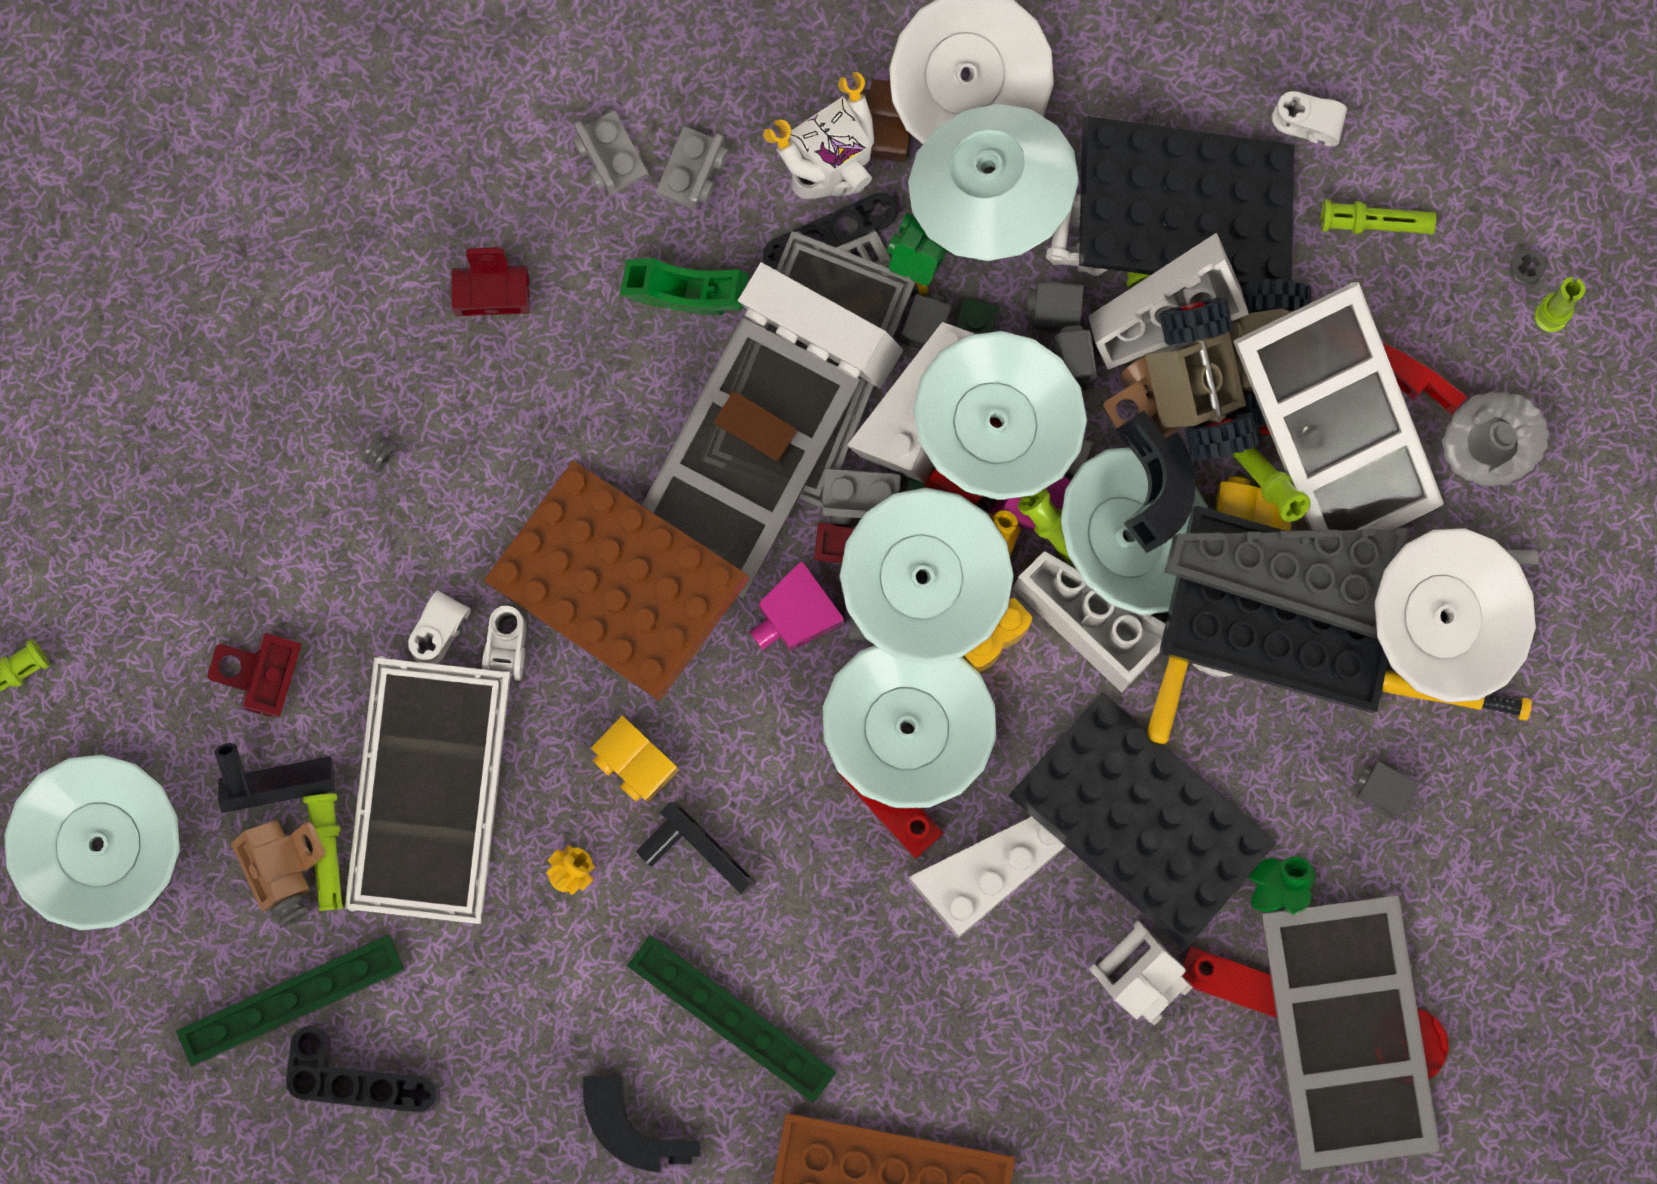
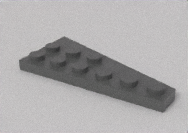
M1408 528L1177 534L1173 536L1164 573L1378 638L1375 599L1383 572L1404 546Z

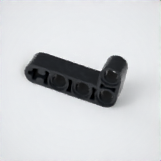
M304 1026L298 1029L292 1037L286 1088L289 1094L296 1099L417 1113L430 1112L439 1104L441 1098L440 1089L433 1080L416 1076L328 1067L331 1040L323 1029ZM315 1033L320 1039V1048L316 1053L307 1055L303 1050V1040L307 1035ZM305 1072H310L315 1078V1087L308 1094H303L297 1084L299 1077ZM343 1076H349L354 1083L353 1092L346 1098H341L336 1092V1083ZM382 1080H387L392 1086V1095L385 1102H379L374 1096L375 1085ZM401 1081H406L403 1087L406 1090L417 1091L420 1090L421 1084H424V1090L430 1092V1099L423 1100L422 1106H418L419 1102L417 1099L402 1097L403 1105H398L402 1096Z

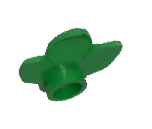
M1298 856L1289 857L1283 862L1272 858L1262 860L1247 877L1258 885L1251 898V907L1262 912H1272L1284 907L1292 915L1304 911L1311 902L1310 888L1315 883V870L1310 862Z

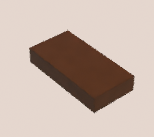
M734 390L714 420L716 425L779 463L798 433L797 429Z

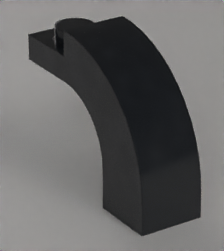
M1143 410L1125 421L1116 431L1139 459L1147 475L1148 492L1145 502L1123 524L1143 550L1148 553L1168 542L1187 521L1195 498V474L1188 450L1178 433L1176 432L1165 438L1160 432L1157 423Z
M583 1076V1101L588 1123L598 1141L614 1157L629 1166L652 1172H662V1156H669V1164L692 1165V1157H701V1141L653 1140L640 1134L631 1125L625 1112L624 1077Z

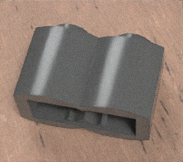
M1038 281L1037 289L1029 288L1026 320L1033 321L1032 329L1060 331L1064 327L1078 326L1081 318L1083 285Z
M1068 326L1060 329V333L1054 337L1052 352L1064 361L1080 385L1081 391L1093 389L1095 386L1094 380L1097 379L1091 332L1083 330L1082 326Z

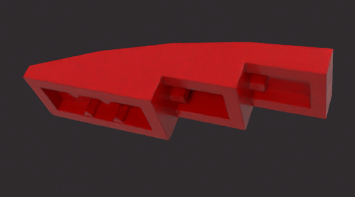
M1329 324L1324 329L1326 343L1352 366L1369 358L1360 333L1333 324ZM1382 343L1399 388L1413 401L1424 390L1452 415L1466 400L1467 396L1439 374L1402 351ZM1375 372L1365 377L1375 387L1379 384Z

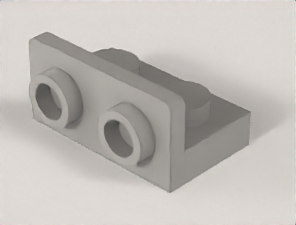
M615 110L584 126L581 121L574 124L577 135L572 137V141L580 157L588 155L594 167L588 169L598 189L605 187L607 193L611 196L649 176Z
M683 126L655 192L656 196L695 211L698 210L701 202L708 203L714 188V182L710 181L715 168L718 170L723 168L728 155V149L724 148V136L716 133L715 138Z
M825 468L821 514L829 516V523L851 524L852 517L862 518L867 511L892 494L899 493L900 474Z

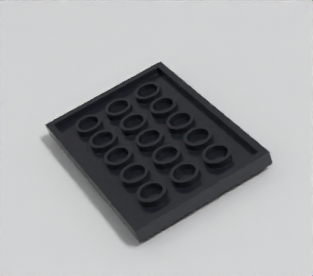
M1092 116L1086 117L1082 120L1079 266L1152 275L1217 233L1240 286H1245L1246 283H1252L1255 280L1263 282V279H1270L1271 281L1283 279L1284 282L1292 280L1294 145Z
M1196 505L1192 507L1186 534L1269 533L1285 530ZM1177 576L1159 650L1160 655L1369 713H1374L1378 710L1388 663L1387 656L1378 638Z
M1103 692L1009 794V797L1184 950L1192 944L1277 843L1165 745L1151 741L1147 736V730Z

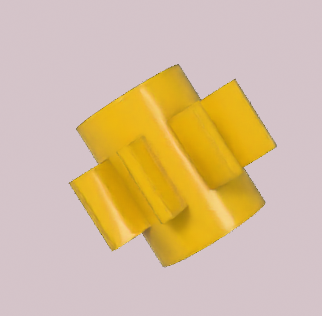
M567 845L563 851L557 849L547 860L552 866L546 871V875H548L551 885L558 891L569 892L570 895H574L578 889L584 891L594 880L589 874L594 870L595 866L590 855L581 848H572L571 845Z

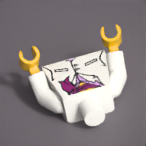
M853 72L852 74L855 79L853 89H849L845 77H840L838 81L839 89L843 93L849 94L850 98L847 101L844 97H841L792 130L786 121L775 120L774 124L779 129V136L776 137L773 130L769 128L764 130L763 137L769 143H777V152L793 175L815 183L820 182L827 188L845 179L851 188L857 192L866 187L872 180L871 175L863 166L870 160L871 147L874 144L872 116L864 95H860L865 85L864 77L858 72Z

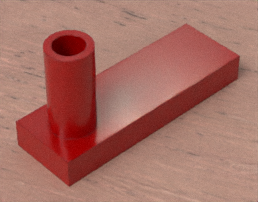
M839 773V776L915 860L944 835L942 830L922 808H894L863 796Z
M1191 946L1188 947L1182 965L1187 971L1182 977L1191 983L1192 989L1277 1019L1270 974ZM1288 981L1290 989L1299 988L1298 984Z

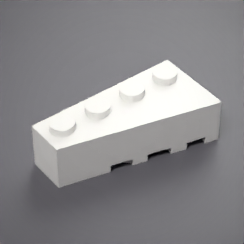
M1217 233L1088 316L1095 344L1108 370L1142 357L1152 351L1169 346L1165 344L1159 313L1196 301L1226 298L1232 321L1249 315L1241 287Z
M762 262L738 299V302L747 309L745 316L763 327L767 322L778 328L775 333L793 344L799 340L808 346L806 350L823 361L829 358L839 364L838 368L855 379L860 376L880 389L904 351L883 329Z
M942 322L847 446L865 460L926 484L934 465L919 443L913 412L920 378L940 351L968 335H974V333Z
M1045 551L1018 577L1012 588L1121 693L1159 655L1165 623L1151 616L1152 614L1140 615L1112 606L1085 584L1075 568Z
M1030 817L910 876L908 881L959 939L1065 849L1066 846L1033 817Z

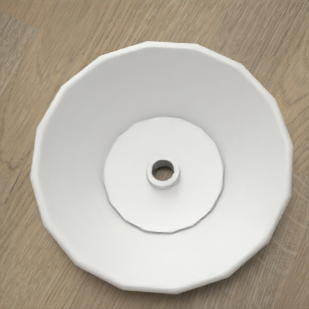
M935 0L922 7L900 33L889 67L892 102L906 130L922 144L926 142L938 126L969 109L1003 104L1031 109L1044 116L1054 85L1052 50L1038 21L1014 0ZM964 67H968L970 77L963 81L960 77V72Z
M1465 528L1432 530L1405 544L1386 567L1375 599L1377 637L1392 669L1420 693L1445 702L1480 700L1506 686L1527 660L1536 628L1533 592L1519 563L1494 539ZM1442 611H1445L1448 619L1446 623H1443L1440 618Z

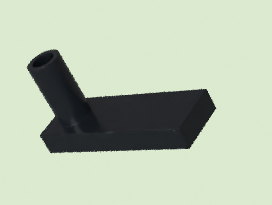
M222 744L214 752L222 778H219L218 803L222 813L335 791V773L331 756L245 773L238 748L235 744Z
M677 801L669 802L660 812L666 821L636 850L638 855L648 865L653 867L683 836L740 894L746 893L756 883Z

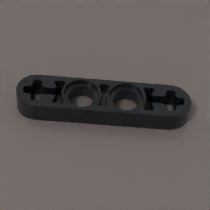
M875 193L793 231L800 232L804 236L812 232L818 233L823 237L825 244L837 248L870 233L889 227L896 219L897 205L892 196L886 193ZM880 202L882 207H890L887 210V217L885 219H881L879 215H874L868 218L870 226L864 228L863 219L858 210L864 209V216L874 211L875 203ZM845 217L854 219L858 225L855 233L848 236L839 233L836 224L840 219ZM791 231L766 244L763 250L765 265L774 270L777 269L779 262L777 260L770 261L774 256L773 250L779 248L781 252L784 251ZM800 252L803 257L797 259L794 269L810 263V259L814 257Z

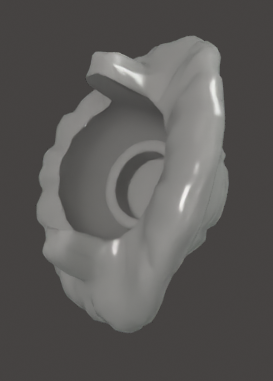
M1502 391L1498 393L1476 394L1454 412L1451 422L1447 425L1442 439L1444 459L1455 474L1467 481H1473L1482 486H1506L1514 480L1523 478L1525 474L1535 468L1536 463L1543 459L1544 451L1548 447L1549 430L1547 429V421L1542 416V411L1534 406L1532 401L1524 399L1519 394H1509Z

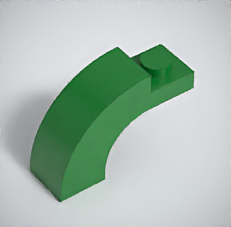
M655 258L626 259L620 295L653 307L702 315H723L724 311L742 310L743 306L738 302V299L747 286L749 274L741 270L701 271L666 264Z

